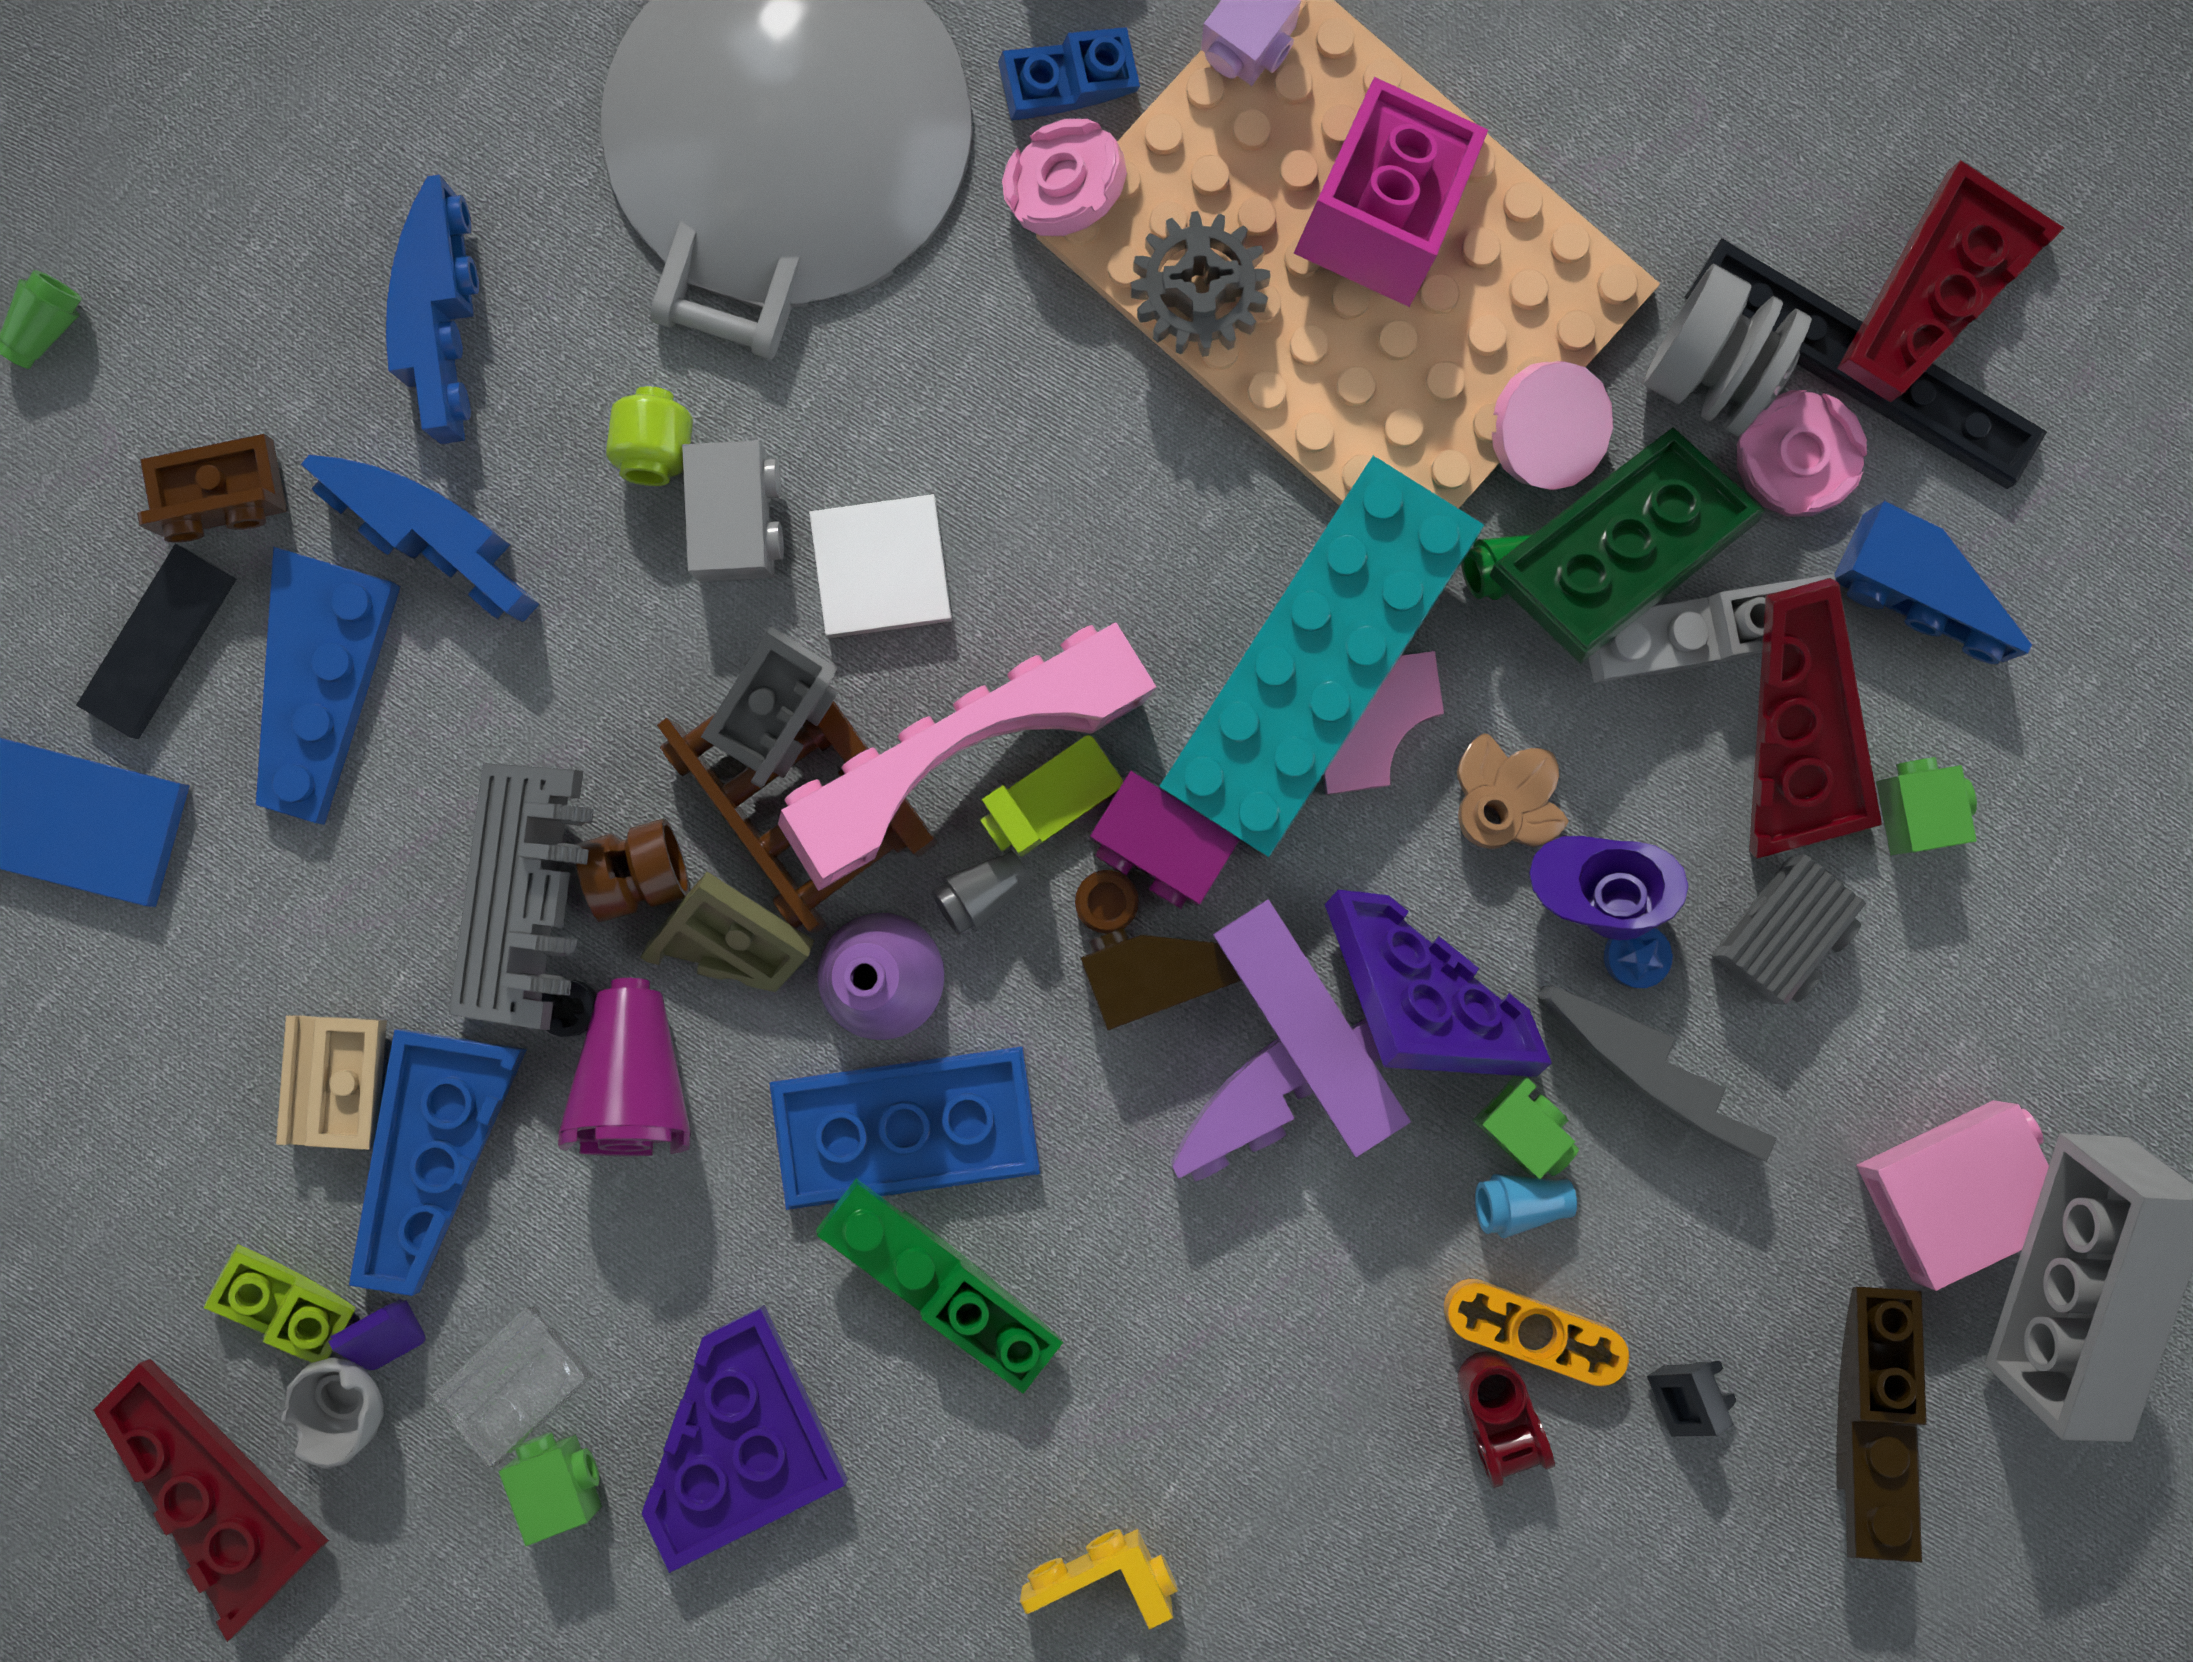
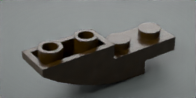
M1852 1287L1842 1346L1836 1441L1837 1489L1845 1490L1847 1557L1922 1563L1917 1426L1927 1425L1922 1291Z

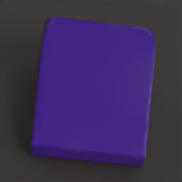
M400 1299L331 1336L332 1340L328 1342L336 1353L365 1369L376 1370L420 1346L426 1338L407 1300L402 1302Z

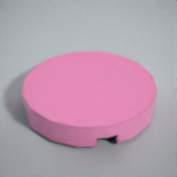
M1063 119L1043 126L1030 135L1032 143L1022 153L1017 148L1009 158L1002 178L1004 200L1022 227L1040 236H1065L1092 225L1107 214L1119 198L1127 175L1124 154L1116 139L1110 132L1102 130L1098 123L1089 119Z
M1565 361L1531 364L1512 377L1498 397L1493 414L1498 416L1496 432H1492L1493 449L1503 469L1518 482L1548 490L1574 486L1595 470L1607 452L1613 430L1612 403L1603 383L1586 367Z
M1790 390L1778 395L1769 408L1763 410L1748 429L1740 435L1737 442V469L1746 490L1763 507L1787 517H1811L1837 506L1858 486L1863 474L1861 471L1864 466V456L1867 455L1866 436L1857 416L1839 399L1825 393L1818 395L1813 392H1806L1807 390Z

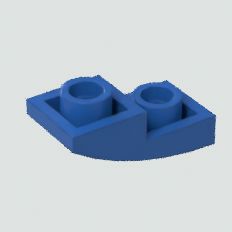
M1127 27L1068 33L1062 45L1002 51L998 60L1011 121L1053 115L1097 105L1137 92L1140 87Z

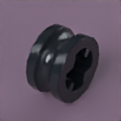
M572 980L570 995H568L571 999L581 998L583 1002V1012L574 1014L579 1021L570 1026L567 1018H556L554 1008L552 1007L550 1030L546 1031L559 1037L577 1036L587 1032L597 997L595 990L587 983ZM542 993L541 1001L553 1002V1005L562 1003L557 994Z

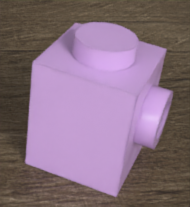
M1221 0L1203 25L1201 50L1205 52V57L1209 64L1225 77L1234 79L1238 76L1251 86L1265 68L1273 73L1284 61L1293 45L1294 39L1290 37V34L1297 25L1301 0Z

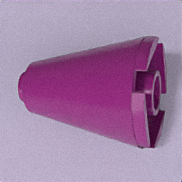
M617 978L611 981V989H605L597 993L558 1133V1147L560 1150L567 1151L577 1141H580L579 1154L596 1156H653V1143L670 1142V1154L690 1150L691 1132L664 998L661 992L650 990L649 980Z

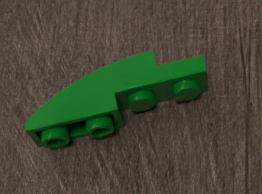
M857 1178L816 1228L817 1236L918 1310L923 1321L1022 1394L1025 1393L1063 1344L1062 1339L989 1275L906 1210L901 1212Z

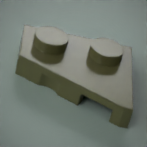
M706 871L649 939L640 958L656 965H660L664 955L699 963L697 970L699 975L720 980L735 979L741 981L746 986L776 992L808 958L814 940Z

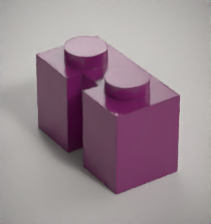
M1132 771L1129 772L1090 835V840L1100 845L1094 855L1095 857L1126 876L1133 866L1155 879L1149 890L1179 909H1182L1187 900L1196 906L1201 904L1240 841V838Z

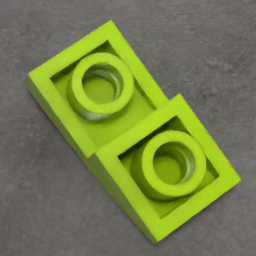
M237 1244L208 1295L204 1309L264 1334V1343L314 1363L329 1358L333 1350L328 1341L332 1340L331 1336L345 1329L355 1311V1306L298 1272Z

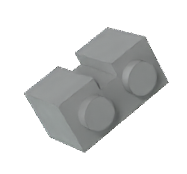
M759 440L683 444L688 572L699 582L774 578V560H782L784 555L780 521L770 522L769 520L771 498L780 497L781 494L778 460L769 459L768 453Z

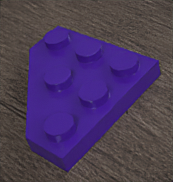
M1338 889L1324 904L1385 1068L1538 1077L1552 1064L1530 1009L1510 993L1503 999H1500L1474 978L1479 968L1440 936L1431 943L1403 920L1409 911L1392 897L1383 894Z
M765 1305L706 1333L701 1339L693 1362L695 1364L684 1396L680 1400L663 1449L664 1454L641 1513L669 1573L845 1486L848 1481Z

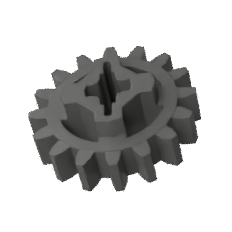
M1198 211L1191 212L1189 227L1181 229L1179 224L1173 218L1166 220V239L1162 240L1151 233L1145 238V249L1151 257L1135 256L1133 272L1143 278L1131 282V298L1146 300L1137 308V318L1140 323L1153 319L1157 321L1153 330V339L1157 343L1165 339L1169 334L1176 337V353L1182 354L1187 348L1189 341L1198 342L1202 357L1209 356L1211 343L1216 339H1219L1222 345L1227 350H1230L1235 346L1236 337L1234 330L1236 328L1249 335L1255 329L1256 320L1249 311L1255 313L1265 312L1268 297L1257 290L1269 286L1270 271L1254 269L1262 261L1264 250L1261 245L1248 249L1244 247L1248 232L1245 226L1239 227L1232 234L1225 232V215L1218 214L1212 226L1209 227L1202 226V219ZM1211 248L1222 252L1223 254L1228 256L1232 261H1225ZM1185 249V255L1176 265L1164 266L1163 272H1160L1170 257ZM1197 275L1204 276V282L1206 286H1209L1208 292L1197 293L1196 286L1192 283V277ZM1236 297H1241L1237 305L1227 315L1216 320L1215 313L1224 303L1235 302ZM1167 307H1176L1183 314H1185L1190 319V321L1184 320L1176 316Z

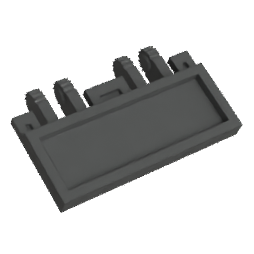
M483 763L449 1015L550 1030L553 1002L541 1001L542 993L570 995L572 980H566L559 975L545 974L547 955L566 956L567 954H575L577 939L550 936L551 926L563 928L570 873L559 871L560 862L587 865L589 850L582 849L579 845L562 843L565 824L582 826L584 824H592L594 809L567 805L568 798L580 799L584 771Z

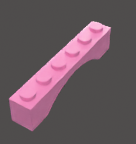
M1115 622L1099 632L1096 631L1093 625L1079 630L1061 644L1064 650L1062 653L1046 662L1042 660L1040 655L1027 659L1007 674L1010 682L992 692H989L985 685L980 686L958 699L953 704L956 712L941 721L934 723L931 716H928L904 729L897 736L901 743L879 755L875 748H870L851 758L841 767L845 774L827 785L822 786L820 781L816 779L791 792L784 799L788 806L781 810L778 825L818 891L875 859L887 827L903 800L930 771L957 752L988 738L1022 730L1064 729L1092 734L1144 704L1155 690L1156 685L1118 624Z

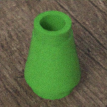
M33 270L28 280L19 279L0 332V355L23 368L30 369L35 360L39 359L80 316L76 308L82 300L81 296L64 283L38 270Z

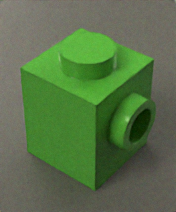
M1936 757L1896 764L1898 776L1876 781L1890 856L1977 841L1972 818L1977 809L1976 793L1970 780L1964 778L1962 765L1938 769Z
M552 1432L530 1439L515 1447L517 1457L499 1471L525 1547L588 1523L602 1508L595 1488L599 1485V1471L596 1461L589 1449H581L576 1434L557 1442Z

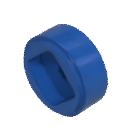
M1656 928L1636 939L1623 941L1608 939L1604 949V963L1608 973L1616 982L1629 988H1648L1658 984L1667 976L1673 960L1672 949L1668 939Z

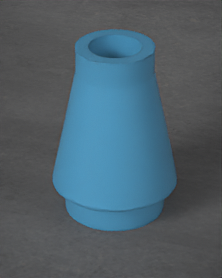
M1493 1174L1490 1181L1477 1184L1475 1207L1482 1230L1486 1234L1497 1233L1501 1238L1505 1239L1559 1219L1573 1218L1577 1211V1198L1573 1184L1569 1179L1549 1180Z

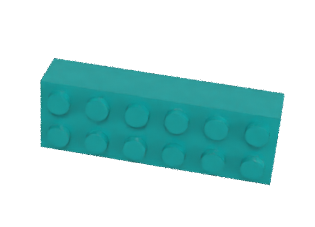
M1373 455L1159 787L1267 857H1270L1476 542L1484 524Z

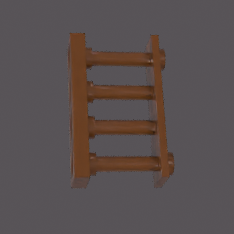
M833 701L818 726L805 720L803 727L796 734L794 739L802 743L804 747L792 766L818 747L825 751L832 745L845 763L869 748ZM715 714L688 734H686L680 724L669 718H665L657 724L658 728L667 738V741L660 746L665 757L681 776H685L690 771L780 892L772 900L785 920L796 929L803 924L809 932L818 933L826 927L827 924L815 907L894 849L899 853L908 847L912 854L919 858L939 843L905 798L887 827L875 859L819 891L812 879H809L799 887L777 857L791 846L779 825L777 824L761 836L739 806L761 790V788L751 783L756 771L748 767L724 785L702 756V754L714 746L701 738ZM842 769L838 771L840 777L845 774ZM772 772L763 788L779 777V775Z

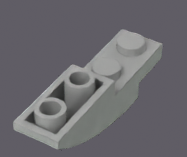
M1829 574L1723 591L1706 598L1653 606L1589 657L1593 682L1598 683L1634 676L1642 678L1762 655L1766 595L1827 578L1835 580V575Z

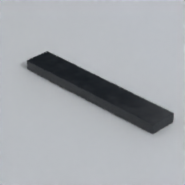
M1723 238L1719 240L1684 296L1686 299H1688L1709 267L1715 264L1751 284L1750 294L1742 312L1745 316L1752 318L1757 310L1774 296L1783 302L1780 314L1772 328L1773 331H1776L1795 308L1809 315L1812 320L1802 342L1797 365L2005 489H2009L2017 484L2045 437L2046 430L1933 363L1902 395L1892 402L1887 401L1837 369L1863 323L1861 320Z

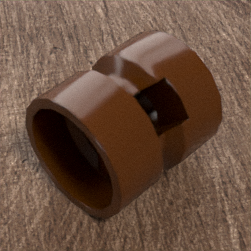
M662 818L629 828L625 840H620L614 834H608L576 844L582 849L589 850L587 865L576 864L587 904L598 922H606L636 913L639 902L643 900L651 907H657L684 899L690 892L683 855L674 831L667 819ZM625 870H630L631 877H626Z

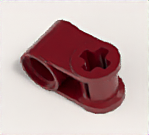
M1485 1351L1468 1357L1459 1369L1457 1377L1458 1388L1473 1428L1472 1436L1477 1452L1492 1487L1502 1486L1504 1477L1541 1465L1545 1470L1555 1467V1460L1549 1441L1534 1411L1526 1385L1521 1376L1506 1359L1497 1353ZM1494 1374L1506 1377L1505 1389L1499 1397L1487 1401L1478 1399V1387L1484 1378Z

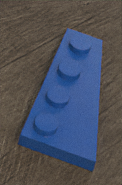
M273 547L256 792L257 806L325 825L401 586L391 581Z
M407 1029L394 1030L349 1286L409 1296L420 1293L527 1049Z

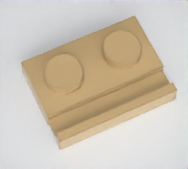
M304 1015L286 1016L277 1145L294 1144L312 1147L373 1149L381 1105L387 1020Z

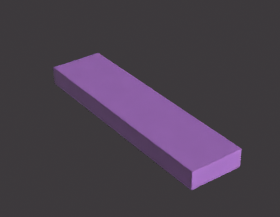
M1269 899L1212 934L1353 1156L1358 1157L1411 1123V1120Z

